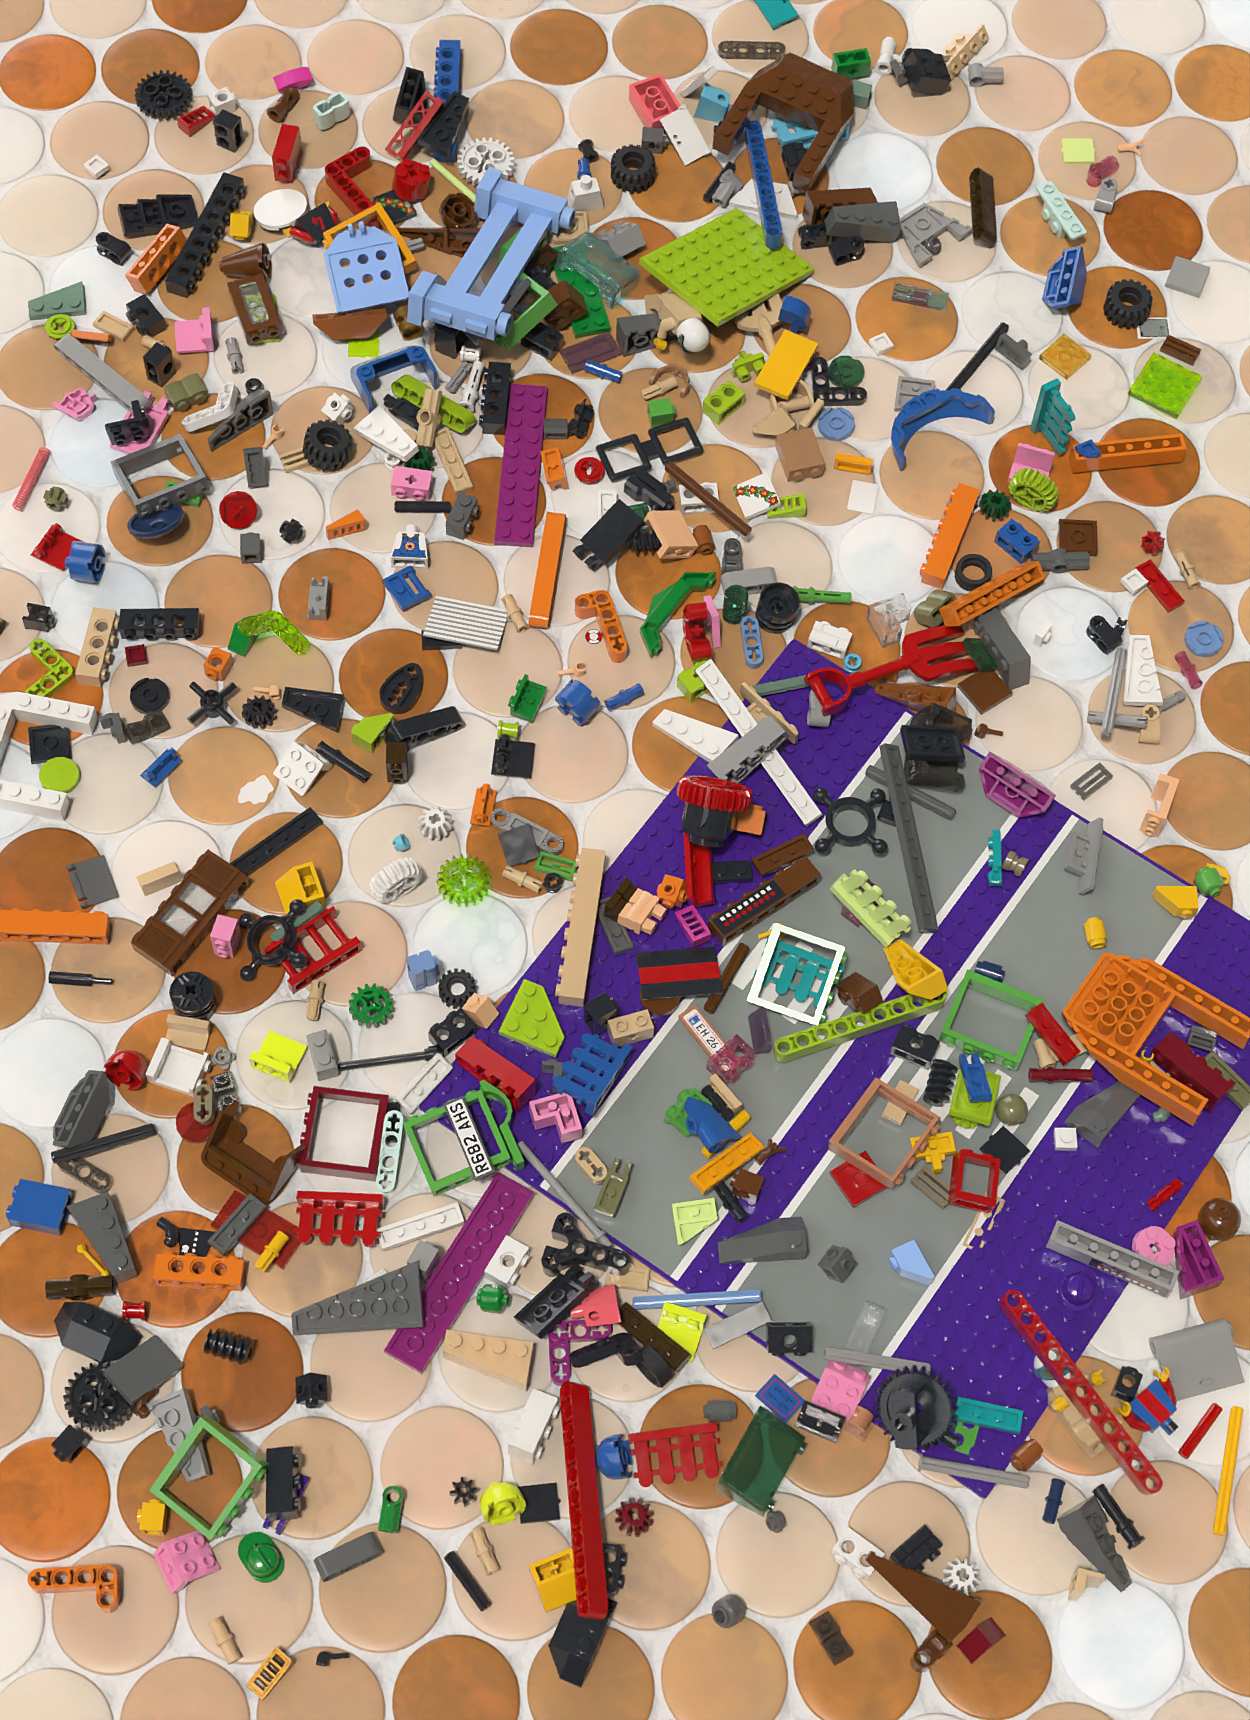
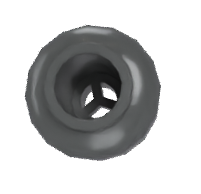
M731 1594L717 1600L712 1606L713 1620L725 1629L741 1622L745 1617V1607L741 1599Z

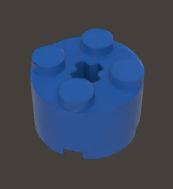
M73 541L70 556H67L65 559V567L69 568L70 578L86 582H99L105 569V564L102 563V557L106 558L105 549L99 544Z
M573 679L555 697V701L559 704L558 710L564 715L570 714L573 717L572 720L579 726L594 714L601 706V703L597 696L593 699L590 695L592 691L578 680L573 682Z

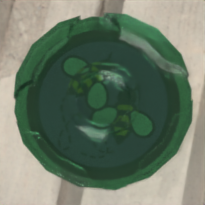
M839 356L834 358L828 367L829 380L836 387H857L863 381L865 374L864 366L861 361L853 359L852 356Z

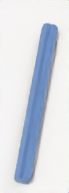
M755 1289L633 1297L632 1305L635 1310L663 1308L664 1302L681 1307L761 1302L762 1294L761 1290Z

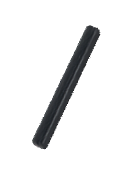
M150 1123L87 1141L72 1148L52 1151L51 1159L54 1164L154 1136L156 1134L155 1127Z

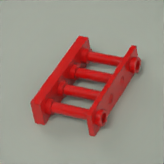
M334 906L324 909L318 916L296 929L297 943L295 950L306 955L307 967L301 972H296L287 959L280 963L290 976L287 982L292 994L297 993L311 984L312 980L319 979L362 951L359 939L357 937L348 939L334 921L337 918ZM326 924L341 942V946L335 950H331L317 932L319 928ZM308 935L311 936L324 954V957L318 961H314L299 942ZM283 938L271 942L264 949L265 955L274 952L281 945Z

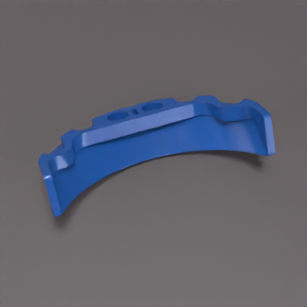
M957 388L941 391L934 389L912 398L895 417L891 432L892 448L900 471L905 468L906 456L904 451L907 443L923 426L933 421L950 417L971 418L990 425L993 423L995 410L981 395L977 394L975 396L962 392L961 389Z

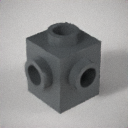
M832 1245L817 1265L829 1279L843 1282L857 1262L852 1257L853 1254L848 1248Z

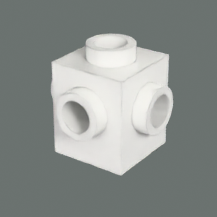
M334 393L326 400V404L321 411L340 425L350 418L354 407L349 404L351 400L344 394L339 396Z

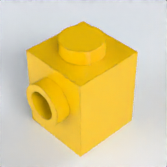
M149 1500V1503L143 1502L142 1509H138L137 1523H140L139 1530L142 1535H165L168 1508L166 1504H162L163 1501Z

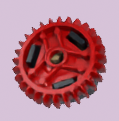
M700 775L681 777L678 782L677 797L685 802L681 828L685 833L689 834L688 840L702 846L722 847L724 839L734 830L737 812L749 809L752 790L741 783L721 778Z

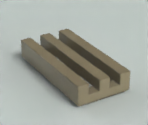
M924 1165L916 1176L911 1179L910 1183L941 1209H944L948 1205L949 1197L945 1192L949 1194L950 1186ZM921 1179V1180H922L924 1183H926L934 1192L938 1193L942 1198H944L945 1201L943 1202L940 1198H938L934 1193H932L928 1188H926V1187H925L923 1184H921L918 1180Z

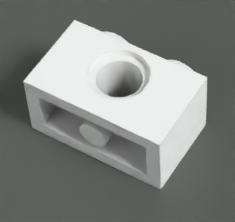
M506 1235L484 1271L485 1278L497 1285L504 1286L506 1290L510 1284L514 1286L519 1278L518 1271L521 1266L524 1268L529 1262V1247ZM511 1260L514 1262V1265L505 1267L503 1263Z

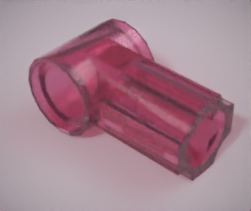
M1112 155L1099 163L1091 164L1086 183L1091 187L1100 186L1104 178L1119 168L1117 158Z

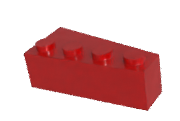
M471 1036L455 1053V1059L459 1065L479 1081L485 1080L503 1092L509 1099L511 1107L517 1112H520L535 1096V1079L487 1047L481 1039L477 1040Z

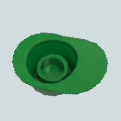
M251 1532L240 1541L238 1546L239 1558L256 1581L270 1583L282 1574L284 1559L273 1541L266 1534Z

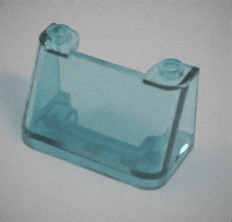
M584 232L564 245L559 251L555 265L561 271L566 267H569L568 270L570 272L575 269L600 288L599 294L606 296L607 301L605 305L610 309H613L638 283L640 278L639 269L623 259L591 232Z

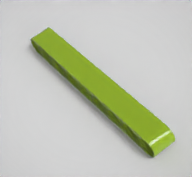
M947 992L939 996L941 1000H930L908 994L879 1004L865 1014L858 1011L782 1037L775 1042L773 1056L778 1062H788L938 1011L944 1006ZM919 1002L922 1006L917 1007L913 1003ZM894 1009H901L903 1013H896ZM881 1015L884 1019L878 1020L875 1016ZM856 1022H863L865 1026H858ZM843 1028L846 1032L840 1033L836 1029ZM817 1035H824L826 1039H819ZM804 1041L807 1045L801 1046L797 1042ZM786 1048L788 1052L782 1053L778 1049Z

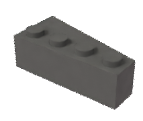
M994 606L974 617L973 629L981 639L1004 683L1010 690L1029 684L1031 657L998 609Z

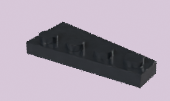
M453 91L418 136L417 144L448 158L469 105V98Z

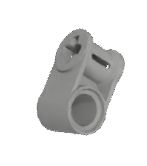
M1107 177L1102 180L1094 205L1095 210L1111 213L1117 189V181L1114 178Z

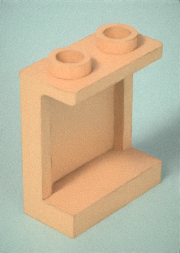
M653 510L647 513L644 518L646 522L644 526H652L662 544L657 552L659 558H690L697 549L698 544L681 512Z
M1160 773L1150 798L1161 801L1158 813L1147 810L1139 829L1141 832L1148 836H1159L1179 779Z

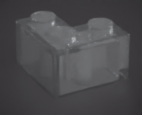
M904 593L868 605L866 618L882 648L900 642L902 628L899 623L909 620L912 608Z

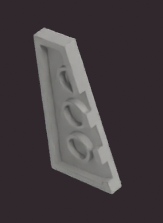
M188 1389L178 1390L146 1404L156 1417L155 1422L158 1428L162 1429L166 1436L165 1441L174 1453L196 1423ZM200 1441L181 1469L187 1482H193L211 1475L202 1441Z

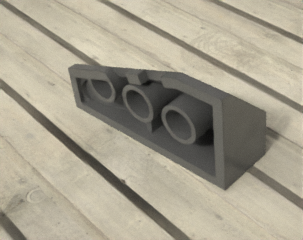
M258 389L243 398L235 407L233 414L226 418L208 438L209 450L213 452L274 415L271 393L268 390Z
M1118 1081L1078 1105L1064 1123L1070 1128H1076L1078 1134L1099 1148L1141 1094Z

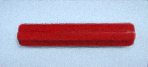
M1212 1403L1178 1451L1181 1457L1188 1459L1222 1412L1221 1406Z

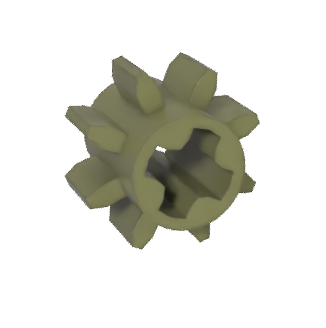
M56 486L50 488L49 491L46 490L43 496L45 499L44 503L51 510H59L62 506L66 507L68 502L65 490Z

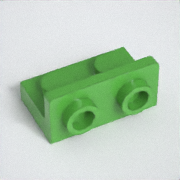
M696 1088L682 1090L677 1096L678 1101L666 1110V1116L662 1120L665 1124L671 1123L684 1137L690 1135L686 1127L688 1114L683 1108L687 1098H695L709 1103L711 1106L713 1105Z

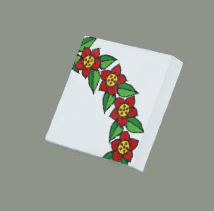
M767 472L732 487L746 520L781 506Z

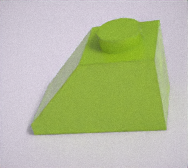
M388 713L362 718L351 730L352 742L373 753L385 738L389 727L394 723V715Z

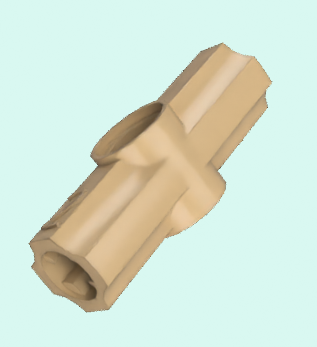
M425 388L422 409L417 413V421L419 423L416 439L417 445L433 446L435 429L441 422L439 406L442 391Z

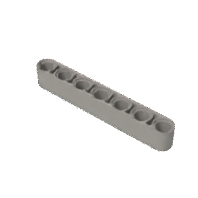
M69 333L54 344V348L62 357L132 414L131 401L139 400L140 406H144L145 409L151 404L141 391Z

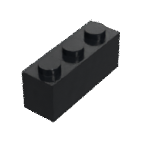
M293 1446L266 1448V1462L270 1464L266 1469V1515L270 1521L297 1519V1511L301 1509L300 1497H297V1489L301 1487L300 1476L297 1475V1467L301 1466L300 1454H297Z

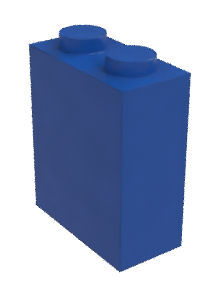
M20 1179L18 1185H15L12 1197L14 1199L12 1205H9L6 1211V1218L10 1225L61 1236L68 1214L67 1206L71 1204L73 1198L71 1190Z

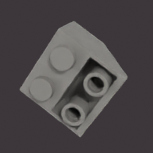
M623 221L614 224L610 230L606 229L599 232L598 236L593 239L606 257L612 260H617L646 244L639 225L630 222L623 223Z

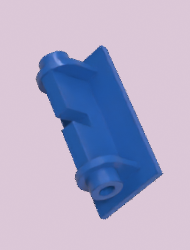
M174 748L166 749L140 776L153 787H156L182 762V759L176 755L177 752Z

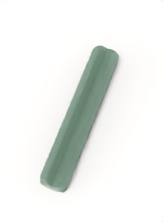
M806 675L753 685L752 687L759 696L808 687L809 685L805 684L804 677Z
M316 901L307 907L303 914L296 915L292 921L295 928L301 927L323 912V905ZM281 926L270 934L273 941H278L284 937V927Z

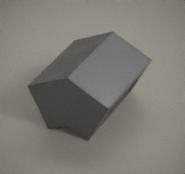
M544 418V439H567V419Z
M1192 1025L1187 1044L1213 1051L1218 1032Z

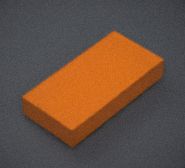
M72 330L71 334L76 339L111 343L113 337L110 334Z

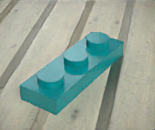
M962 1397L957 1398L956 1406H959V1409L954 1413L958 1415L955 1421L1014 1434L1020 1433L1023 1411Z

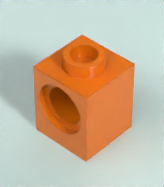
M213 647L203 664L205 675L212 680L217 679L223 682L233 665L232 654Z

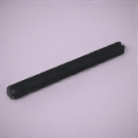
M1001 322L946 390H951V388L961 389L996 346L1000 335L1007 333L1008 324Z

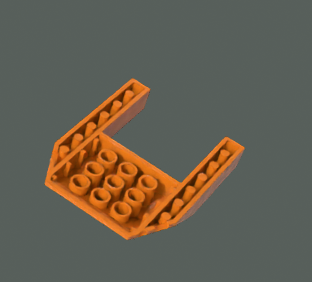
M1103 952L1062 1011L1063 1017L1086 1050L1119 1082L1194 1126L1203 1112L1208 1099L1138 1058V1054L1170 1007L1209 1030L1218 1032L1219 1036L1241 1049H1244L1250 1040V1018L1151 959H1132L1126 955L1116 956L1112 953Z

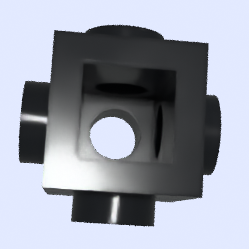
M309 1372L295 1378L296 1404L305 1405L308 1409L318 1408L319 1404L328 1401L327 1375Z

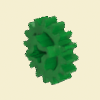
M376 983L371 988H369L368 984H365V989L363 990L357 987L358 993L352 992L353 999L348 1001L349 1006H351L349 1007V1013L352 1014L353 1021L358 1019L359 1026L366 1023V1028H369L370 1024L377 1028L378 1022L384 1025V1018L390 1019L391 1014L389 1012L394 1011L392 1006L394 1004L393 998H389L390 992H384V986L377 989ZM381 999H383L385 1007L381 1004ZM358 1004H359L360 1007L362 1008V1009H361V1013H360L359 1010L357 1009V1005H358Z

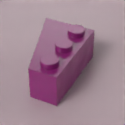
M1198 1220L1178 1226L1173 1234V1238L1176 1243L1174 1249L1176 1268L1179 1271L1177 1278L1181 1300L1219 1287L1225 1278Z

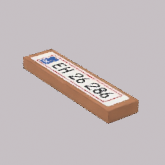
M696 1005L678 1015L680 1022L728 1081L745 1070V1066Z

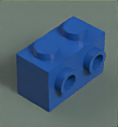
M1013 519L1009 520L996 532L994 540L999 547L1020 564L1027 562L1030 559L1031 553H1037L1040 544L1035 535L1030 534L1024 529L1022 524Z

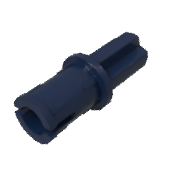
M1053 1478L1051 1480L1049 1494L1045 1497L1046 1505L1042 1520L1048 1524L1055 1523L1059 1506L1063 1503L1061 1497L1066 1482L1061 1479Z

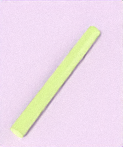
M432 159L430 161L432 167L475 203L476 195L437 160Z

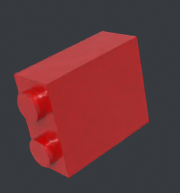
M281 125L272 155L275 181L293 183L302 152L299 126Z

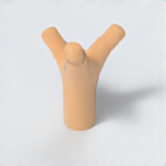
M1142 138L1133 143L1117 145V151H1132L1140 156L1141 152L1137 149V146L1142 144L1145 139Z

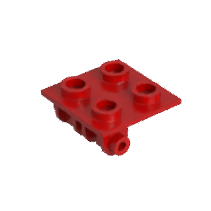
M55 523L51 525L30 555L64 571L66 568L65 559L67 556H70L72 542L84 541L61 531L62 527Z

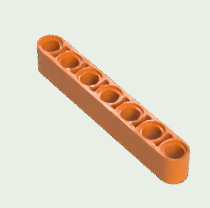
M546 513L530 608L529 626L549 627L566 514Z

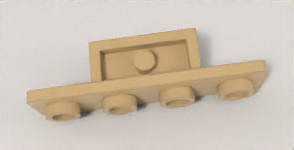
M980 25L973 34H957L941 52L944 61H948L946 67L951 80L957 76L988 41L989 36L984 25Z
M743 682L740 694L751 703L747 709L755 721L758 723L762 718L770 715L789 735L788 739L795 744L798 741L799 735L797 728L784 720L783 715L775 711L765 698L762 699L752 686H748Z

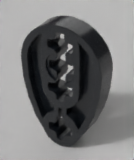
M409 663L393 672L385 680L380 688L379 696L380 703L386 711L393 714H404L415 706L422 688L421 667L416 663ZM416 671V674L409 675V672ZM405 685L407 689L402 690V697H398L397 704L391 706L390 702L393 703L395 701V695H398L400 687Z

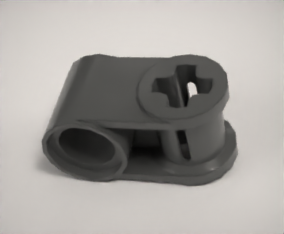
M729 538L724 543L721 575L741 570V543L736 538Z

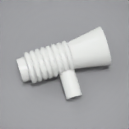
M886 37L882 41L879 59L875 65L876 72L882 75L891 73L889 62L896 59L898 63L902 64V56L894 54L896 43L892 37Z

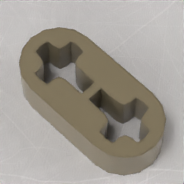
M202 1084L194 1091V1118L199 1124L205 1126L211 1124L215 1119V1092L209 1085ZM204 1091H207L209 1095L205 1096L204 1102V1099L201 1097V1095L204 1094ZM204 1108H205V1111L209 1114V1115H205V1119H203V1118L200 1116V1115H203V1114H204Z

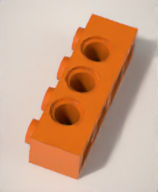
M166 224L125 274L134 291L148 294L179 256L187 241L180 227Z
M163 1252V1254H156L153 1280L157 1286L242 1291L245 1264L244 1260L236 1256H229L226 1259L219 1258L216 1255L197 1257L193 1253H186L183 1256L176 1255L173 1252ZM183 1266L182 1271L173 1272L174 1267ZM198 1267L205 1268V1271L201 1274L194 1273ZM219 1269L227 1270L224 1275L219 1276L216 1274Z

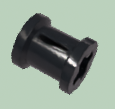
M585 139L580 142L578 149L583 153V158H587L589 163H593L598 159L599 154L593 148V141Z

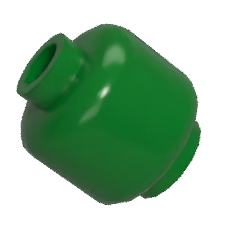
M485 1284L482 1289L478 1290L476 1302L483 1312L500 1314L504 1311L505 1307L509 1306L510 1294H507L504 1286Z

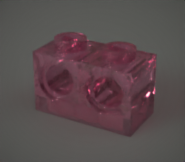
M736 1034L707 1060L706 1069L712 1075L716 1073L725 1084L728 1081L732 1082L737 1078L738 1072L743 1067L746 1069L753 1063L754 1050ZM742 1052L744 1056L737 1057L734 1053ZM726 1065L729 1069L724 1071L719 1066Z

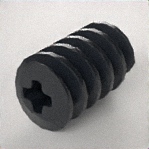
M654 529L651 535L648 530H645L644 535L639 530L636 536L634 535L630 540L631 551L634 550L636 555H638L639 549L642 550L643 554H646L647 549L653 554L655 548L659 550L662 546Z
M934 1059L930 1067L931 1071L929 1072L923 1100L933 1106H942L943 1102L950 1101V1097L947 1095H950L952 1090L948 1087L954 1086V1082L951 1080H954L956 1075L952 1072H956L958 1068L948 1061Z
M211 1328L204 1343L205 1354H209L212 1351L214 1357L220 1354L221 1359L228 1357L230 1362H234L237 1358L239 1365L244 1361L247 1363L253 1348L252 1338L246 1344L245 1336H242L239 1341H237L236 1333L229 1338V1331H226L221 1336L220 1328L215 1333H212Z

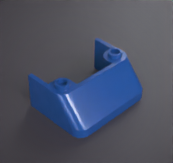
M409 345L356 364L351 368V380L369 414L373 411L372 397L365 383L411 365L420 363L434 390L438 389L437 371L423 347Z

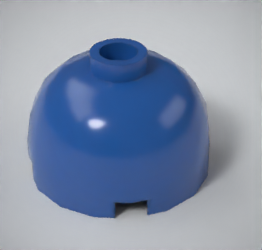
M623 1434L606 1437L599 1444L597 1455H595L596 1468H599L604 1476L612 1480L631 1478L633 1472L629 1471L628 1464L633 1465L628 1441L622 1440Z

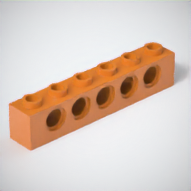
M1024 562L939 608L945 626H960L1045 579L1040 562Z

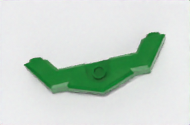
M684 572L677 582L653 596L646 621L640 627V635L650 659L654 655L658 656L663 646H661L662 639L659 633L672 615L684 603L692 591H706L708 587L712 588L717 580L715 578L716 572Z

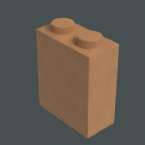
M812 427L776 435L775 448L788 482L800 481L804 478L818 477L824 474L825 462Z

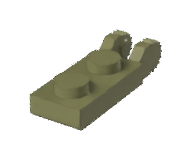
M617 1157L614 1159L611 1169L608 1170L593 1210L613 1218L633 1163L628 1162L625 1165L623 1175L616 1173L620 1165V1158Z

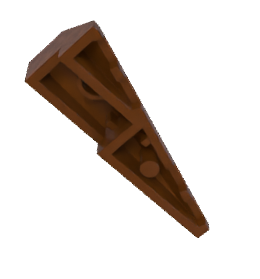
M398 227L396 229L400 235L411 240L422 238L426 246L463 258L481 228Z
M873 1551L866 1555V1561L949 1642L965 1629L981 1604V1600L977 1597L973 1599L962 1594V1591L959 1589L953 1590L942 1585L941 1581L911 1568L901 1567L891 1559L888 1561L875 1555Z

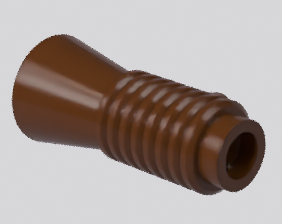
M295 87L283 89L282 96L274 105L267 109L268 117L274 122H281L286 111L298 100L299 91Z

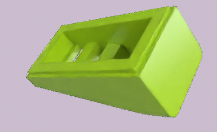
M805 494L780 497L779 501L781 505H784V509L781 510L779 506L776 507V511H773V509L767 511V518L805 517Z

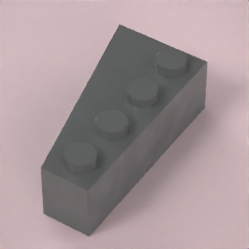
M896 201L832 207L825 219L827 235L847 238L858 236L863 240L894 243L902 230Z
M658 313L617 318L616 342L623 357L656 348L653 341L655 338H658L657 334L662 321ZM671 330L667 332L666 338L663 339L667 341V344L679 341L677 335Z
M107 1191L67 1206L71 1217L79 1226L109 1273L113 1276L115 1282L119 1284L138 1277L109 1192Z

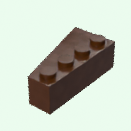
M871 187L806 191L802 216L807 225L825 223V219L832 207L878 203Z

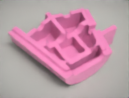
M82 387L74 392L65 393V397L59 404L54 401L51 405L53 408L77 420H84L93 411V403L97 401L95 393L87 397V393Z

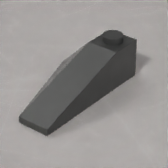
M801 1217L778 1218L718 1242L719 1264L805 1259L807 1254L806 1234Z
M1095 1495L1066 1511L1057 1519L1060 1530L1066 1535L1067 1539L1102 1574H1105V1577L1120 1592L1125 1591L1132 1584L1123 1557L1117 1554L1115 1550V1536H1110L1106 1527V1523L1109 1522Z

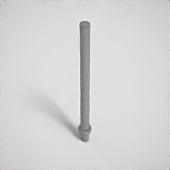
M523 1141L518 1143L517 1146L520 1152L595 1236L594 1240L602 1245L612 1247L613 1244L606 1237V1232L604 1230L601 1231L527 1145Z

